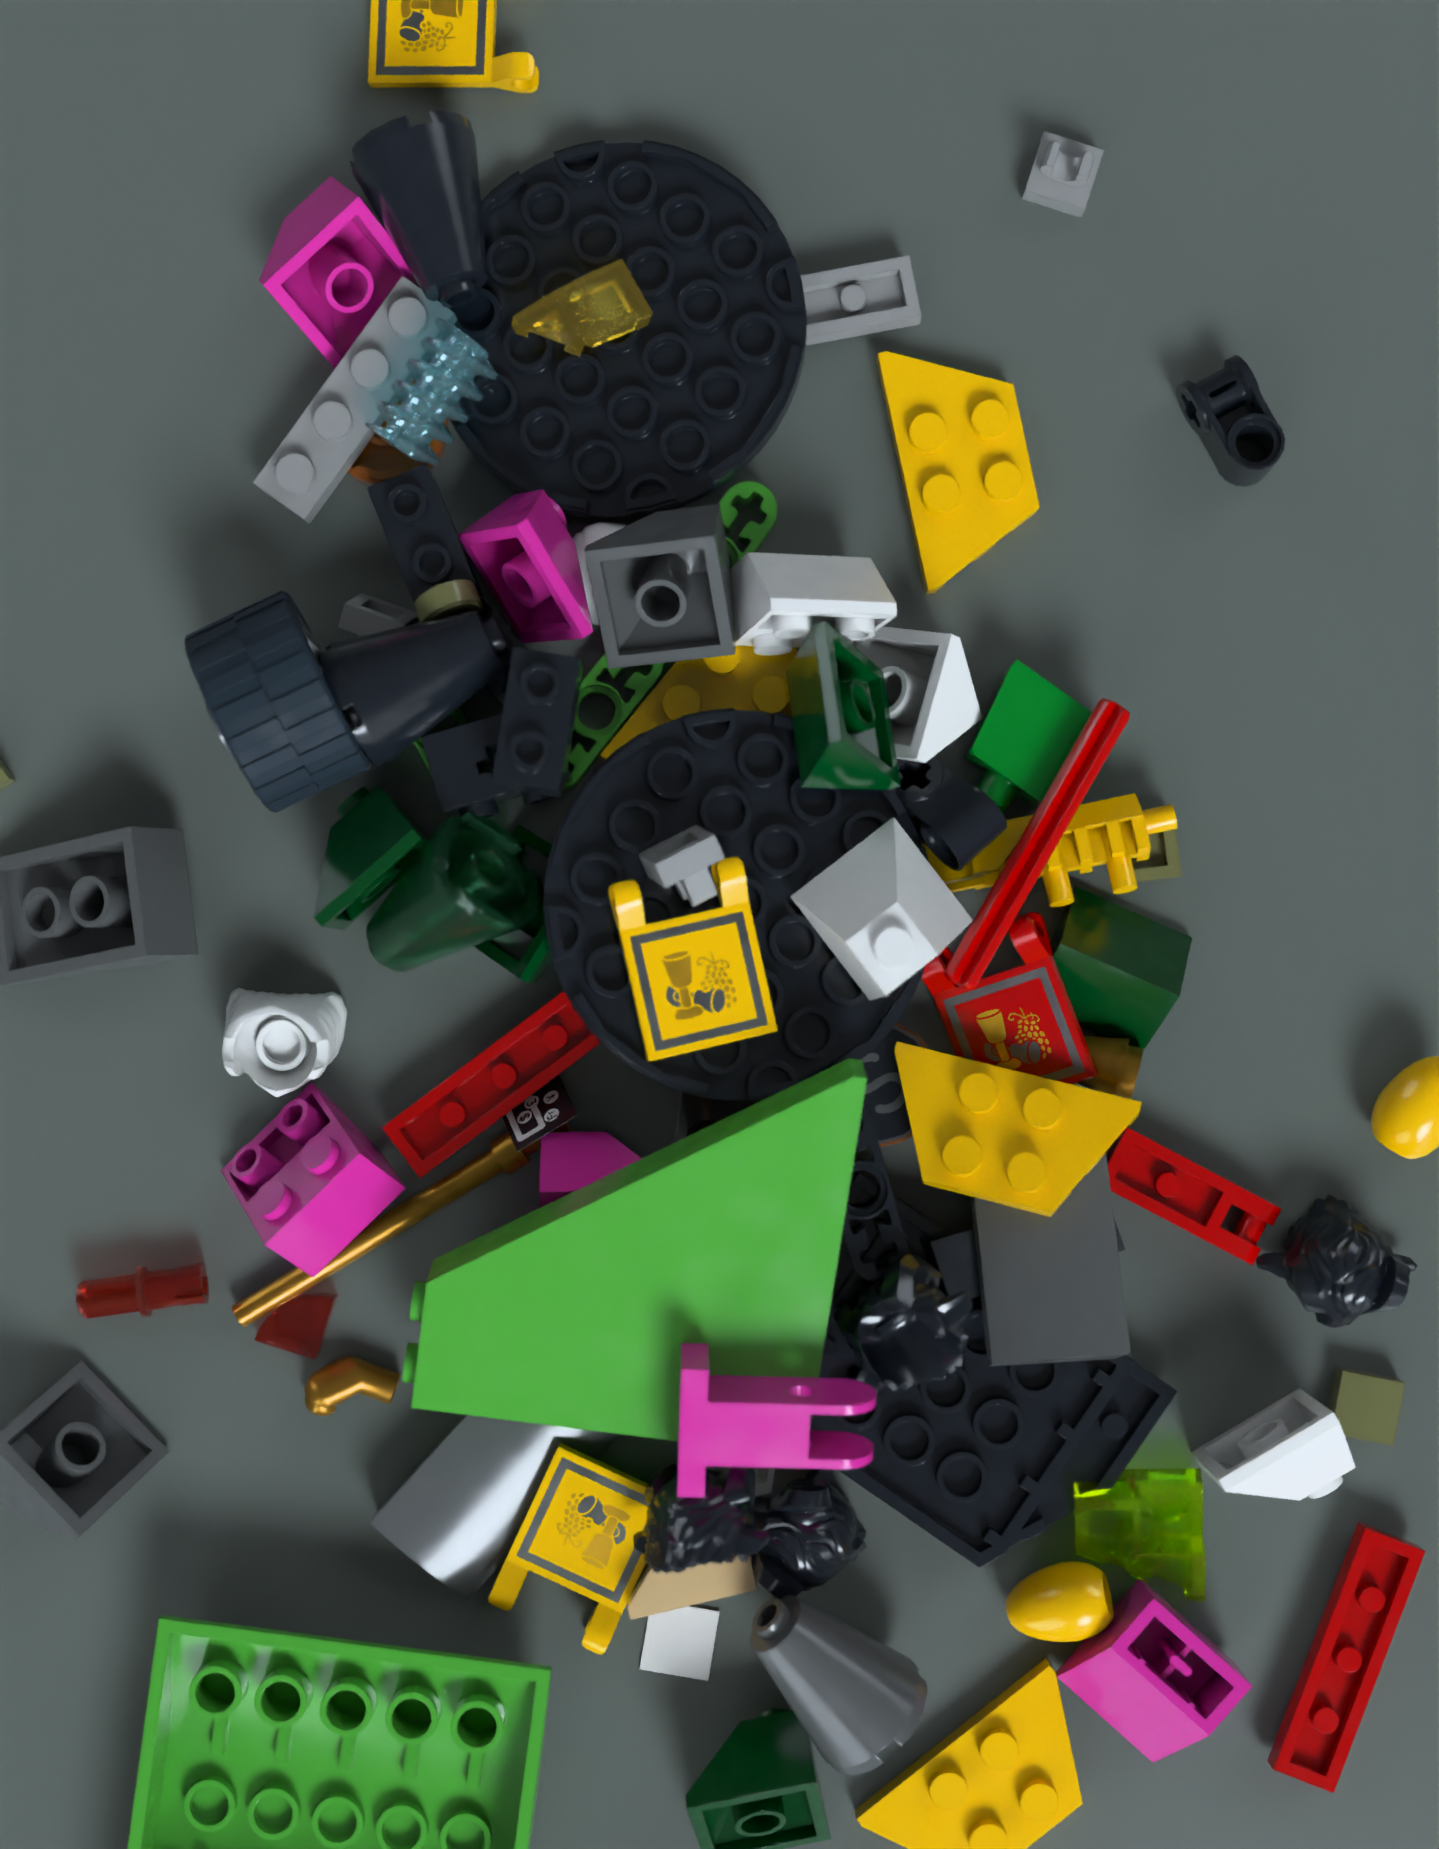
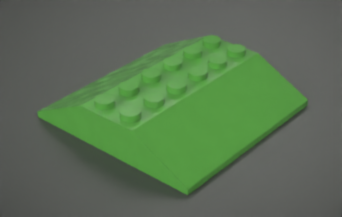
M161 1615L158 1620L127 1849H530L552 1666Z

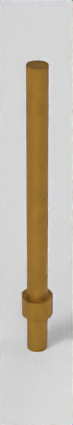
M566 1122L549 1133L569 1132L571 1127ZM509 1132L504 1133L490 1142L491 1149L374 1219L314 1278L298 1267H295L232 1305L236 1319L243 1327L250 1325L501 1172L505 1171L508 1175L514 1173L531 1162L529 1155L541 1149V1138L517 1152Z

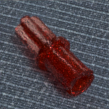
M196 1263L190 1266L148 1271L146 1266H139L135 1274L82 1281L76 1288L78 1312L87 1319L131 1312H139L142 1317H151L153 1310L193 1304H208V1276L202 1277V1275L206 1274V1267L204 1263Z

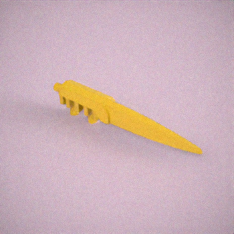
M1136 793L1081 804L1038 877H1043L1049 906L1062 907L1074 902L1068 872L1079 870V874L1092 872L1094 866L1106 864L1113 894H1124L1136 890L1138 885L1131 859L1136 858V862L1149 859L1151 844L1148 835L1177 829V819L1173 804L1142 810ZM1033 815L1006 820L1007 829L958 872L944 865L925 846L929 863L952 893L973 888L978 890L992 887Z

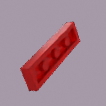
M563 991L385 1124L382 1129L417 1176L422 1178L598 1046L600 1042L578 1017Z
M1358 1522L1267 1759L1273 1770L1334 1793L1424 1557L1425 1550L1417 1544Z

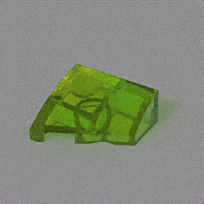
M1200 1468L1125 1469L1112 1489L1094 1490L1097 1481L1073 1483V1524L1077 1555L1099 1564H1117L1124 1568L1129 1576L1147 1583L1152 1575L1183 1587L1185 1598L1194 1602L1205 1601L1206 1551L1203 1541V1479Z

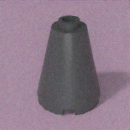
M788 1595L783 1599H771L760 1607L752 1621L751 1646L823 1759L838 1773L853 1776L874 1770L884 1763L877 1754L892 1740L901 1747L911 1736L923 1714L928 1690L926 1681L919 1675L918 1670L920 1669L904 1654L796 1596Z

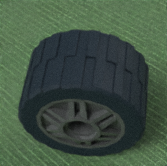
M279 591L186 635L184 640L186 655L205 700L206 710L226 750L236 760L253 791L269 811L275 813L282 811L370 769L372 761L368 758L352 732L357 727L347 709L340 710L325 677L319 653L325 651L326 646L312 634L299 608L287 592Z

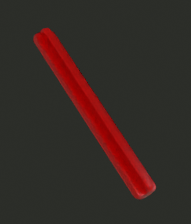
M1104 698L1097 703L948 963L944 976L952 983L970 991L977 986L1130 719V713L1121 705Z

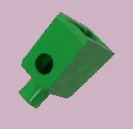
M1016 659L1003 674L964 756L969 763L985 773L975 787L989 796L1002 813L1005 812L1015 796L1035 809L1038 808L1092 712Z

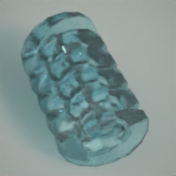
M439 317L436 318L434 323L445 340L424 336L420 343L431 361L426 362L409 358L405 365L416 383L413 384L395 379L391 385V388L402 404L399 406L380 401L376 408L387 423V426L382 427L367 422L365 424V427L413 461H420L434 466L438 465L440 458L431 447L430 442L436 440L451 445L455 440L444 421L448 418L466 423L469 419L468 414L459 403V399L465 397L480 402L484 397L473 381L474 377L477 375L495 380L498 376V373L487 359L489 357L487 351L457 327Z

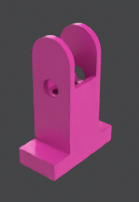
M681 1343L677 1497L704 1498L706 1466L855 1469L869 1464L873 1459L874 1446L869 1439L851 1432L810 1430V1414L857 1415L866 1413L876 1405L875 1389L864 1382L845 1378L709 1375L708 1343Z

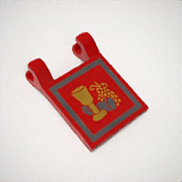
M1030 912L1019 916L1016 921H1013L1008 930L1012 943L1024 963L981 977L977 986L971 991L959 987L944 976L945 969L952 958L949 946L925 965L921 978L933 995L956 1056L1067 1084L1090 1079L1098 1074L1052 955L1047 928L1040 913Z

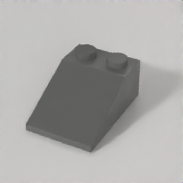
M128 826L0 857L1 985H15L145 966L199 955L183 829Z

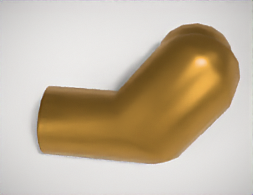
M354 1356L342 1357L315 1371L310 1376L304 1387V1402L306 1408L318 1416H328L334 1413L336 1405L357 1393L390 1404L398 1387L401 1374Z

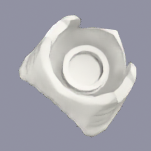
M242 988L233 990L226 1006V1022L222 1045L225 1069L231 1076H241L242 1073H246L258 1086L275 1097L292 1092L311 1079L320 1077L326 1067L337 1056L344 1039L348 1011L342 996L335 992L275 994L273 992H255Z

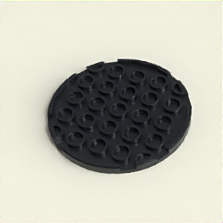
M605 140L577 144L553 152L554 157L534 165L521 174L519 171L513 173L481 201L487 281L478 290L479 295L475 300L463 306L449 308L455 313L457 321L430 357L431 371L437 393L443 398L447 415L459 437L478 461L512 490L520 494L544 489L547 496L559 505L563 513L579 517L606 520L633 519L649 516L658 511L680 508L721 487L743 470L775 433L791 404L804 364L807 342V310L804 289L796 259L775 217L749 187L722 166L686 149L644 140L643 144H606Z
M727 708L687 714L647 732H643L618 748L596 768L581 786L567 808L553 840L543 885L544 929L551 962L561 988L586 1028L609 1052L646 1078L676 1091L716 1100L751 1101L766 1099L846 1059L861 1060L886 1037L901 1018L914 996L925 966L887 996L870 1001L790 896L893 817L929 862L925 846L922 847L915 826L906 811L907 809L896 795L897 791L895 788L890 790L801 788L792 716L777 712L771 714ZM698 825L715 834L725 858L739 857L743 862L749 904L778 1031L654 1061H647L608 889L614 883L628 880L636 881L642 897L646 924L720 908L721 905L717 895L694 907L689 899L682 900L674 884L664 888L648 877L638 855ZM709 866V867H707V868H708L709 873H710V875H711V870H710L711 866Z

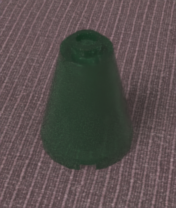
M471 812L465 813L460 818H454L453 815L442 822L368 922L366 937L372 956L380 964L394 971L407 972L522 928L529 920L536 916L541 899L539 881L534 869L532 868L525 873L515 857L516 854L523 850L515 838L495 821L484 816L477 817L475 813Z

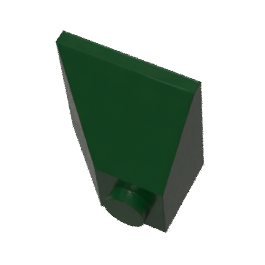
M380 785L371 792L365 786L358 789L336 811L342 818L330 828L313 916L324 928L345 930L438 847L394 796Z
M773 1708L761 1712L756 1718L740 1721L685 1795L687 1810L701 1849H785L831 1839L812 1741L793 1710Z

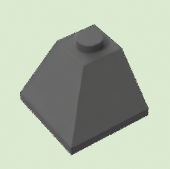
M720 504L658 511L585 547L584 552L609 669L735 655L736 643L731 570Z
M81 1360L0 1431V1504L12 1516L77 1540L164 1458L169 1450Z

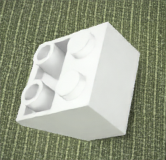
M747 552L730 569L736 646H753L754 653L758 655H782L791 652L792 647L800 648L812 626L826 621L856 647L864 640L874 637L877 630L897 616V603L872 559L868 557Z

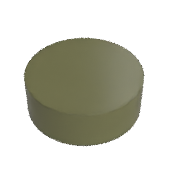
M465 579L439 584L420 595L414 603V609L420 623L477 610L480 614L483 608L475 584Z

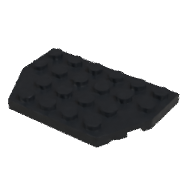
M858 1170L850 1182L847 1203L854 1207H866L872 1204L878 1196L879 1184ZM893 1195L906 1239L908 1254L919 1256L929 1263L924 1245L931 1241L951 1236V1234ZM887 1209L870 1219L849 1220L851 1231L864 1225L869 1240V1248L860 1252V1259H871L876 1269L887 1266V1255L890 1252L896 1251L895 1243L888 1244L883 1242L876 1225V1221H889ZM843 1234L819 1378L854 1379L861 1364L854 1356V1350L846 1343L847 1339L841 1333L833 1314L844 1302L855 1309L858 1303V1296L875 1284V1282L862 1278L853 1268ZM981 1296L971 1299L973 1307L966 1321L962 1323L964 1329L969 1334V1338L967 1339V1345L964 1347L966 1350V1354L963 1356L966 1360L965 1366L960 1367L957 1375L949 1374V1378L942 1381H937L936 1379L924 1381L920 1384L912 1385L906 1390L899 1387L896 1391H893L888 1386H885L876 1393V1405L872 1410L857 1415L813 1414L811 1424L812 1431L851 1432L869 1439L874 1446L873 1459L869 1464L855 1469L837 1470L979 1568L1007 1553L1008 1548L1020 1541H1029L1049 1530L1047 1528L1048 1525L1083 1506L1088 1508L1106 1498L1178 1392L1127 1355L1105 1360L988 1367Z

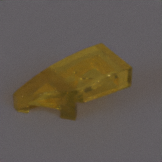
M620 259L560 287L513 316L511 327L515 334L526 338L529 332L562 343L566 345L565 352L580 357L584 345L594 348L648 326L653 312L623 259Z

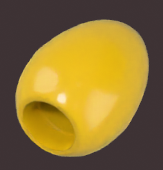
M1439 1056L1425 1057L1404 1068L1382 1090L1372 1110L1371 1129L1375 1139L1389 1150L1407 1159H1417L1426 1156L1439 1147Z
M1060 1562L1044 1567L1017 1583L1006 1598V1613L1010 1624L1017 1631L1044 1641L1076 1642L1093 1637L1102 1632L1114 1617L1111 1591L1105 1573L1098 1567L1085 1562Z

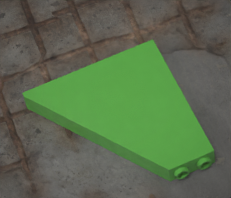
M846 1059L433 1259L427 1282L416 1280L412 1294L410 1320L421 1322L419 1343L408 1342L403 1366L402 1382L414 1384L411 1408L678 1441L681 1343H708L709 1375L819 1378L867 1083L862 1060ZM810 1414V1430L813 1414Z

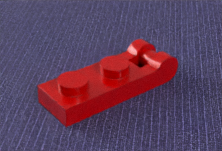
M1128 1127L1115 1140L1107 1154L1112 1192L1253 1266L1261 1251V1248L1257 1247L1256 1244L1267 1223L1274 1226L1282 1210L1281 1208ZM1231 1205L1244 1211L1233 1233L1220 1227Z

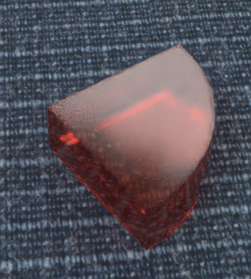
M309 1293L289 1300L266 1318L257 1332L255 1341L316 1359L320 1354L338 1295Z

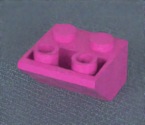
M312 1082L296 1098L288 1102L280 1113L247 1145L243 1146L235 1154L234 1158L221 1169L223 1176L264 1245L313 1278L406 1189L382 1152Z
M1140 1577L1114 1605V1617L1111 1623L1099 1634L1084 1639L1056 1671L1057 1678L1152 1763L1210 1736L1253 1687L1232 1659Z

